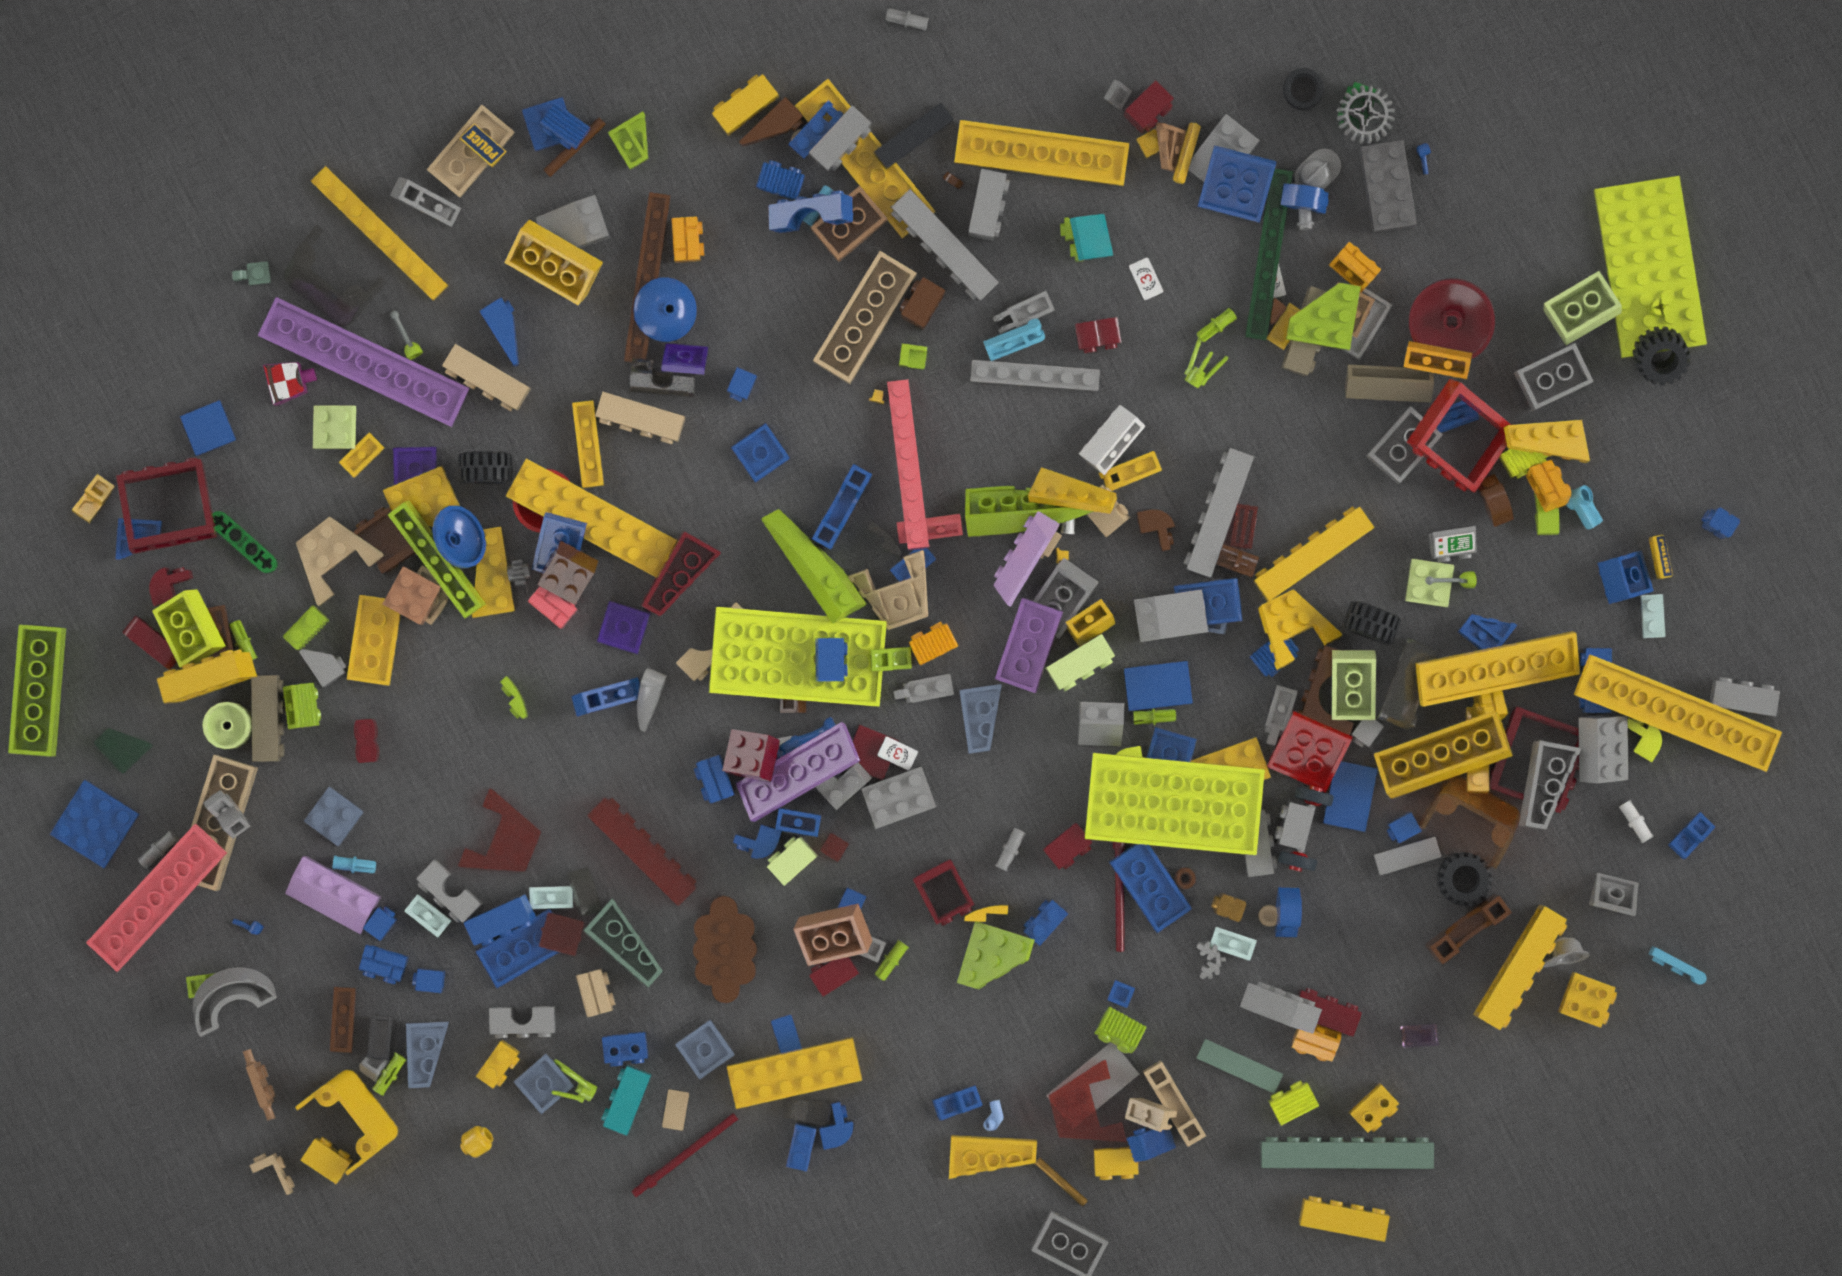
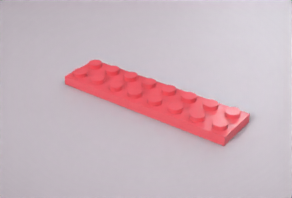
M194 824L86 943L118 972L222 860L227 852L197 824Z

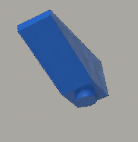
M499 298L480 310V313L512 364L516 367L519 365L515 319L512 314L515 310L509 300L504 302L502 298Z
M637 677L571 696L577 717L638 700L640 684Z

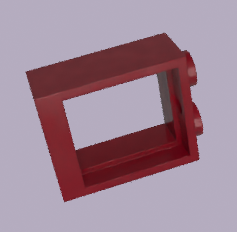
M951 859L913 878L936 925L941 923L944 926L952 922L954 915L960 913L963 916L971 912V907L975 905ZM950 869L967 902L938 916L922 884Z

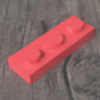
M960 514L926 518L928 540L963 535ZM904 521L896 522L899 544L907 543Z

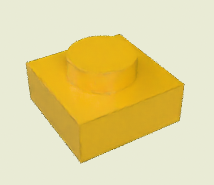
M1156 129L1136 139L1146 159L1159 152Z

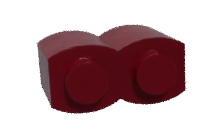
M1117 317L1075 324L1079 351L1084 350V354L1097 352L1096 348L1105 347V350L1118 348L1117 344H1121Z
M374 719L356 720L354 724V735L358 741L355 748L356 758L359 763L377 762L380 753L378 743L376 742L378 736L377 723Z

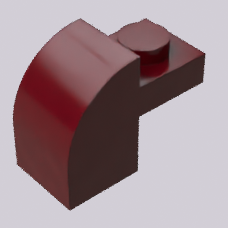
M164 567L158 570L151 578L149 585L153 606L158 607L175 597L173 584L194 579L192 571L185 570V567L172 570L173 574L170 575L169 568Z

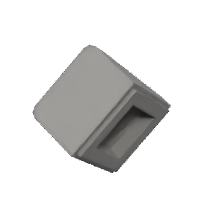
M366 1056L360 1063V1072L377 1082L382 1074L381 1071L387 1067L390 1060L368 1059Z

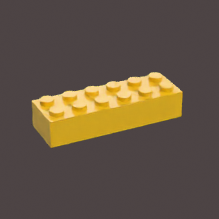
M1496 711L1374 754L1386 794L1391 799L1513 756L1500 716Z
M1539 905L1473 1015L1498 1030H1501L1502 1027H1507L1512 1018L1509 1016L1513 1009L1517 1010L1523 1000L1520 998L1524 990L1528 991L1534 982L1532 980L1535 972L1539 973L1543 968L1545 962L1542 960L1547 953L1550 955L1555 948L1556 943H1554L1557 935L1561 936L1567 927L1565 924L1567 919L1546 906Z
M853 1037L727 1065L736 1109L862 1081Z

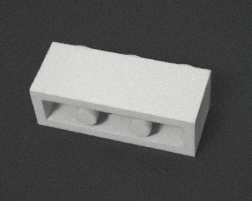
M1119 405L1102 427L1098 429L1092 439L1083 447L1079 455L1088 464L1105 475L1144 429L1145 425L1135 415Z

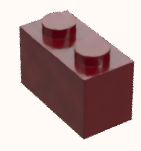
M1075 822L1043 848V850L1059 870L1062 867L1066 870L1075 863L1074 857L1078 854L1083 856L1092 849L1089 845L1093 842L1090 839H1085L1084 831Z
M850 957L829 961L825 965L822 963L815 965L811 968L812 973L809 976L824 997L858 975L859 971Z

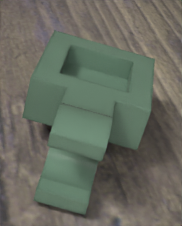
M269 262L247 264V270L232 271L233 280H249L250 286L270 284Z

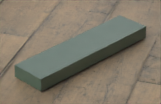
M1204 1039L1196 1056L1197 1059L1274 1094L1283 1076L1282 1073L1207 1039Z

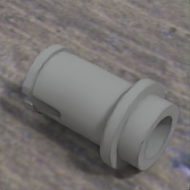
M1298 209L1299 223H1297V226H1299V230H1312L1314 222H1312L1311 211Z

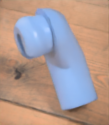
M1000 1100L989 1102L992 1113L983 1124L984 1129L987 1131L996 1130L1004 1119Z

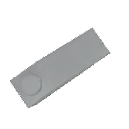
M402 177L398 178L390 194L391 197L450 227L453 226L461 210L457 205Z

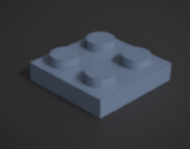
M328 787L304 822L335 845L340 846L364 811L332 787Z
M711 1019L675 1044L699 1080L735 1055Z
M547 1053L514 1081L516 1086L541 1114L561 1098L560 1096L553 1095L551 1093L553 1090L567 1093L575 1086Z

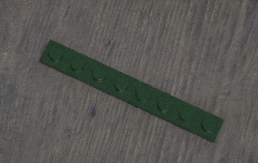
M1275 169L1266 200L1245 338L1267 340L1287 207L1281 205L1284 184H1291L1293 171Z

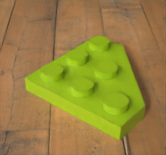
M1338 283L1289 318L1286 340L1350 350L1361 286Z
M975 921L957 983L975 989L986 986L993 979H997L1017 965L1027 962L1035 940Z

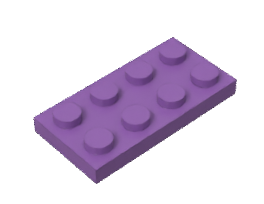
M1022 598L995 677L996 680L1033 693L1037 692L1063 611Z

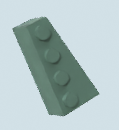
M612 898L585 928L584 933L643 985L649 988L663 970Z

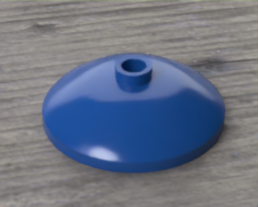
M665 277L651 280L639 290L634 301L633 312L639 329L646 336L656 341L669 342L677 340L689 332L696 319L697 307L692 292L685 284L676 279ZM667 305H670L672 308L670 313L666 311Z
M448 506L438 512L433 522V538L443 558L459 568H470L478 564L486 550L485 534L478 519L469 510L460 506Z

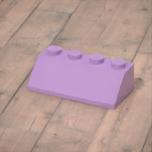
M1039 511L1035 517L1030 516L1024 525L1027 528L1024 534L1019 533L1014 542L1017 547L1014 551L1012 549L1009 550L1004 558L1007 561L1005 567L1000 565L994 575L997 578L994 587L1010 607L1060 525Z
M307 856L302 857L285 893L359 934L364 930L363 927L370 919L381 898L378 894Z

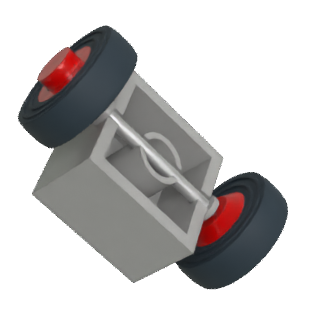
M1311 785L1310 789L1297 787L1295 797L1304 800L1305 803L1310 805L1307 807L1287 802L1286 806L1282 805L1279 817L1282 818L1281 826L1276 827L1274 838L1277 839V844L1293 847L1298 851L1290 853L1280 852L1278 862L1290 865L1289 869L1302 872V868L1311 871L1316 869L1317 860L1309 858L1302 852H1305L1316 809L1315 806H1332L1334 796L1323 793L1322 788Z

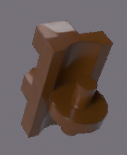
M1223 544L1216 565L1253 577L1259 557Z

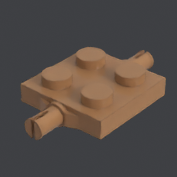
M251 1049L243 1051L242 1053L247 1063L246 1070L259 1106L264 1110L267 1121L276 1117L271 1103L274 1102L273 1098L276 1095L273 1086L267 1083V1069L265 1065H261L260 1061L256 1062L254 1060Z

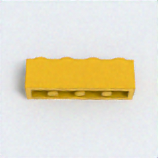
M1309 1196V1199L1303 1198L1299 1218L1300 1226L1385 1242L1390 1217L1388 1214H1385V1210L1379 1208H1372V1211L1363 1210L1364 1206L1358 1204H1351V1207L1342 1206L1343 1202L1337 1200H1330V1203L1321 1202L1322 1198L1316 1196Z

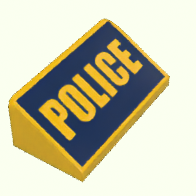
M473 124L459 138L492 168L506 153L500 145L476 124Z
M1665 536L1649 537L1656 578L1672 577Z

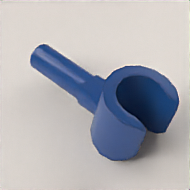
M1424 143L1416 149L1422 162L1423 175L1429 174L1425 156L1431 153L1429 145Z
M234 919L232 922L255 935L260 934L264 928L263 925L255 920L251 925Z

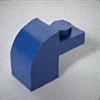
M1284 184L1281 205L1292 209H1306L1326 214L1329 193L1318 187Z
M761 825L756 840L736 834L733 843L737 844V849L746 852L749 851V848L753 849L751 858H764L776 849L782 831Z
M1278 887L1275 935L1276 937H1297L1302 919L1300 888Z
M840 1101L832 1102L831 1104L836 1124L819 1128L824 1150L843 1145L849 1140L853 1132L854 1122L853 1120L844 1121V1118H847L848 1115L846 1106H841Z

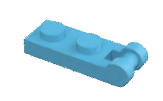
M1031 319L1027 325L983 342L990 360L993 361L1043 341L1045 334L1041 329L1040 321L1038 319Z
M1652 946L1648 954L1653 956L1652 961L1662 966L1667 963L1672 966L1671 971L1681 976L1684 973L1689 975L1693 983L1703 984L1706 982V975L1702 971Z

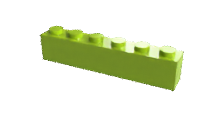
M410 501L402 503L388 514L464 618L471 616L486 604L461 569L450 564L440 554L435 545L432 530Z

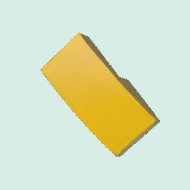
M97 474L85 489L83 496L73 507L72 512L90 524L115 486Z
M994 905L977 909L965 915L964 921L986 922V913L1008 914V905Z

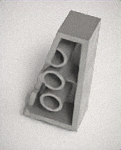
M1533 741L1519 826L1538 830L1547 829L1560 794L1565 788L1566 780L1572 772L1573 764L1582 748L1545 741Z

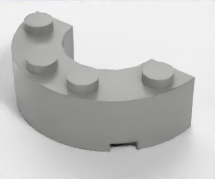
M242 967L228 968L207 978L198 988L193 1000V1015L199 1036L202 1037L219 1028L218 1013L230 1001L237 999L247 1000L259 1008L276 999L274 984L264 974Z

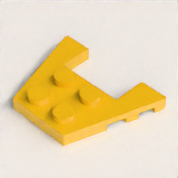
M1294 589L1262 604L1258 608L1265 634L1268 633L1271 643L1269 647L1271 653H1274L1276 660L1274 664L1277 670L1295 660L1284 641L1312 627L1324 645L1342 636V633Z

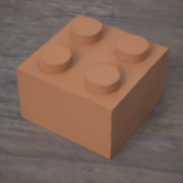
M403 566L383 605L423 625L438 599L442 587Z

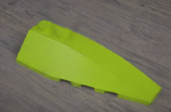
M1015 486L966 489L965 519L968 537L1024 532L1027 530L1024 525L1030 516L1035 517L1038 511L1059 524L1094 511L1029 502L1028 494L1031 488L1027 487L1026 490H1015Z
M777 509L761 519L833 624L866 606V602L849 580L844 570L781 510Z

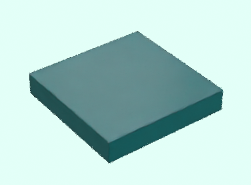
M1104 214L1070 219L1079 261L1113 256Z

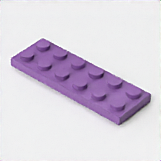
M841 722L777 759L771 782L744 778L736 783L750 821L755 822L858 763L860 759L846 725Z

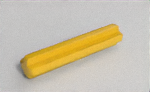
M1189 123L1173 176V181L1176 183H1185L1201 126L1197 123Z

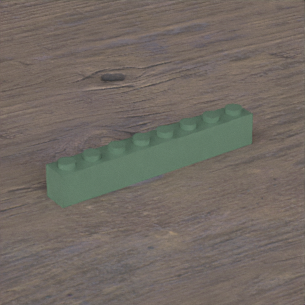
M1269 1136L1265 1137V1140H1260L1261 1168L1434 1169V1142L1429 1141L1428 1137H1416V1141H1407V1137H1394V1141H1386V1137H1373V1141H1364V1137H1351V1141H1343V1137H1330V1141H1321V1137H1308V1141H1300V1137H1287V1140H1278V1137Z

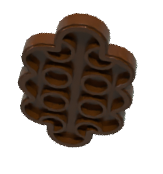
M728 896L716 898L711 904L710 914L698 918L694 925V932L698 940L693 946V954L699 961L695 968L696 978L704 985H712L713 996L721 1003L734 1001L739 995L740 985L752 981L756 974V967L752 959L757 953V945L751 938L755 930L754 921L746 914H738L736 902Z

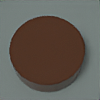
M947 171L943 176L945 181L957 189H961L964 182Z

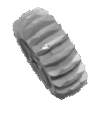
M1363 85L1360 86V93H1358L1356 88H1353V96L1346 93L1344 96L1348 101L1341 99L1339 102L1344 108H1337V112L1343 113V115L1337 117V121L1344 120V123L1340 124L1339 128L1347 127L1348 129L1344 132V135L1347 136L1350 132L1353 133L1352 141L1355 140L1356 136H1359L1360 144L1363 143L1364 137H1366L1368 144L1372 142V136L1376 141H1379L1380 136L1378 133L1385 137L1387 132L1383 128L1387 130L1392 128L1387 121L1393 122L1395 120L1394 117L1388 116V114L1394 113L1395 109L1387 108L1393 102L1390 100L1385 103L1384 100L1388 95L1385 93L1380 97L1381 89L1379 88L1375 93H1372L1373 86H1369L1367 92H1365ZM1365 98L1362 108H1349L1355 100ZM1372 100L1380 105L1383 114L1373 110ZM1367 107L1368 114L1372 117H1368L1364 124V115L1360 114V111L1363 113ZM1349 115L1359 120L1360 130L1352 125ZM1370 121H1382L1377 129L1366 131Z

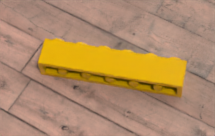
M1352 506L1342 513L1345 516L1339 521L1335 518L1326 524L1327 530L1321 534L1319 531H1316L1308 537L1309 542L1302 546L1299 543L1290 550L1292 554L1287 558L1282 555L1272 562L1274 567L1269 570L1264 568L1255 574L1257 579L1253 582L1267 602L1375 528L1361 507L1355 509Z

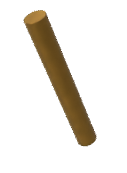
M1039 1158L1034 1163L1082 1207L1087 1203L1088 1200L1043 1159Z

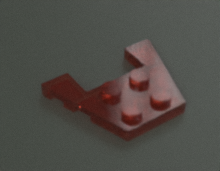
M489 789L482 807L502 814L500 824L487 855L484 856L465 848L458 866L525 872L542 831L513 808L497 792Z
M1106 1059L1048 1095L1060 1138L1127 1141L1122 1122L1103 1127L1099 1126L1089 1084L1111 1079Z

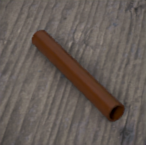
M598 117L589 126L590 131L576 150L572 147L570 150L565 148L543 169L549 177L556 173L606 125L602 119Z

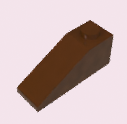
M785 97L739 143L742 147L787 134L791 130L795 132L803 124L801 120L804 117Z

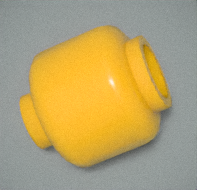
M475 1126L461 1136V1150L464 1154H469L474 1158L481 1156L492 1147L493 1136L486 1127Z

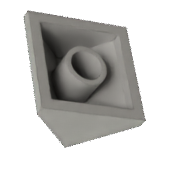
M1597 873L1589 905L1635 916L1639 883Z

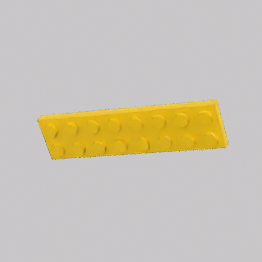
M829 79L795 105L807 122L816 115L828 100L834 104L833 107L837 111L840 110L843 114L851 106ZM828 113L823 117L828 123L832 119ZM870 132L865 139L860 138L855 143L857 147L850 155L845 154L840 159L843 161L841 164L887 217L888 222L903 239L909 234L906 230L908 226L903 220L899 223L892 216L893 210L890 207L906 191L911 189L933 214L936 211L897 163L887 170L873 154L882 145L873 133Z
M960 120L954 163L1124 186L1129 143Z
M527 458L506 494V497L543 517L545 512L587 523L584 539L654 577H657L677 541Z
M1573 631L1415 663L1419 702L1423 707L1580 674L1577 634Z

